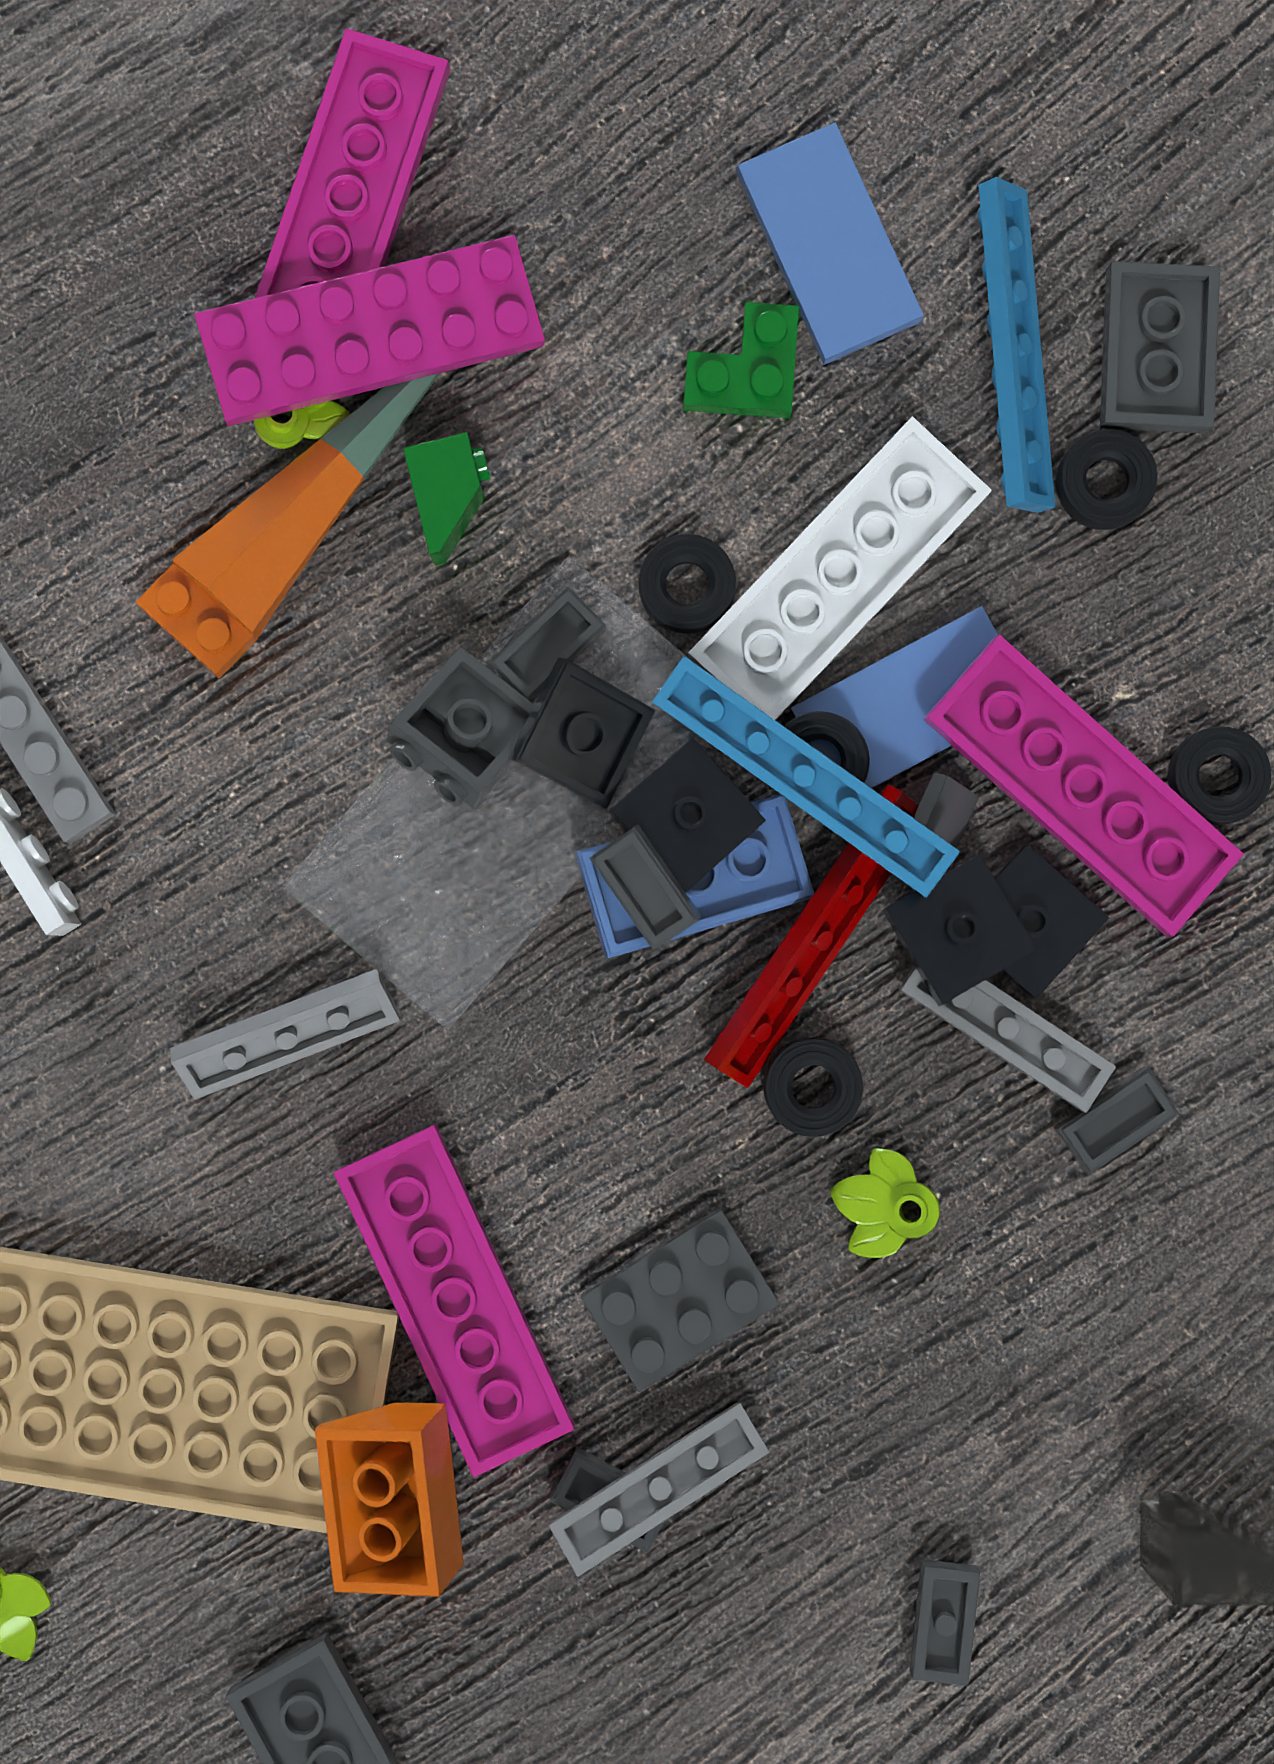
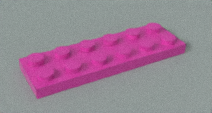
M348 28L345 29L255 298L386 266L450 74L448 60Z
M515 235L194 313L227 426L544 347L545 342Z
M1001 635L994 637L923 718L931 728L1165 936L1174 937L1244 855L1243 852Z
M437 1124L431 1125L333 1172L439 1403H446L448 1424L473 1478L575 1429V1422Z

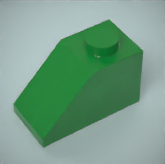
M467 432L403 448L429 555L435 566L445 564L485 500L481 482L491 480L483 447L472 449Z

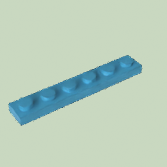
M995 177L978 184L980 200L978 222L983 234L985 260L983 261L982 271L988 291L989 314L987 316V326L992 337L994 358L992 381L997 392L999 415L996 430L1001 442L1004 471L1001 477V486L1006 496L1007 507L1038 513L1055 508L1028 196L1026 189Z
M683 656L652 701L926 898L960 853L954 846L685 656Z

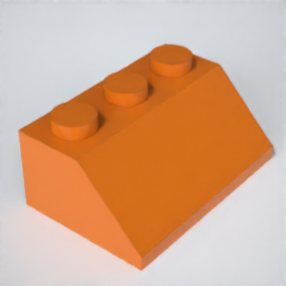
M391 1403L318 1425L315 1428L334 1592L439 1597L464 1564L446 1403Z

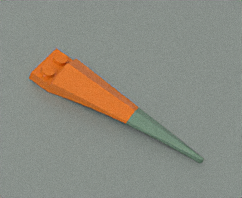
M440 373L383 387L172 559L173 564L135 602L138 607L214 676L220 679L257 641L338 516Z

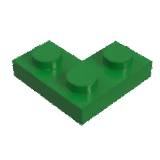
M745 302L741 355L688 351L683 411L790 419L793 401L799 306Z

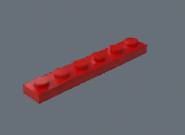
M887 784L881 796L911 817H914L918 805L903 791ZM847 844L815 894L809 899L807 906L779 944L776 952L754 985L747 992L746 997L724 1030L717 1037L716 1042L704 1058L706 1062L744 1087L749 1088L891 875L887 869L852 844Z

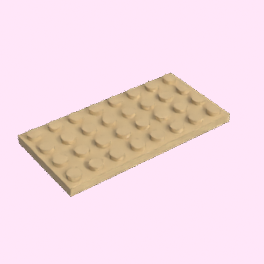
M0 1247V1480L327 1533L315 1428L320 1424L386 1404L400 1317L397 1311Z

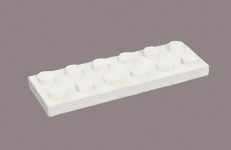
M912 416L688 652V657L774 720H777L985 500L992 490Z

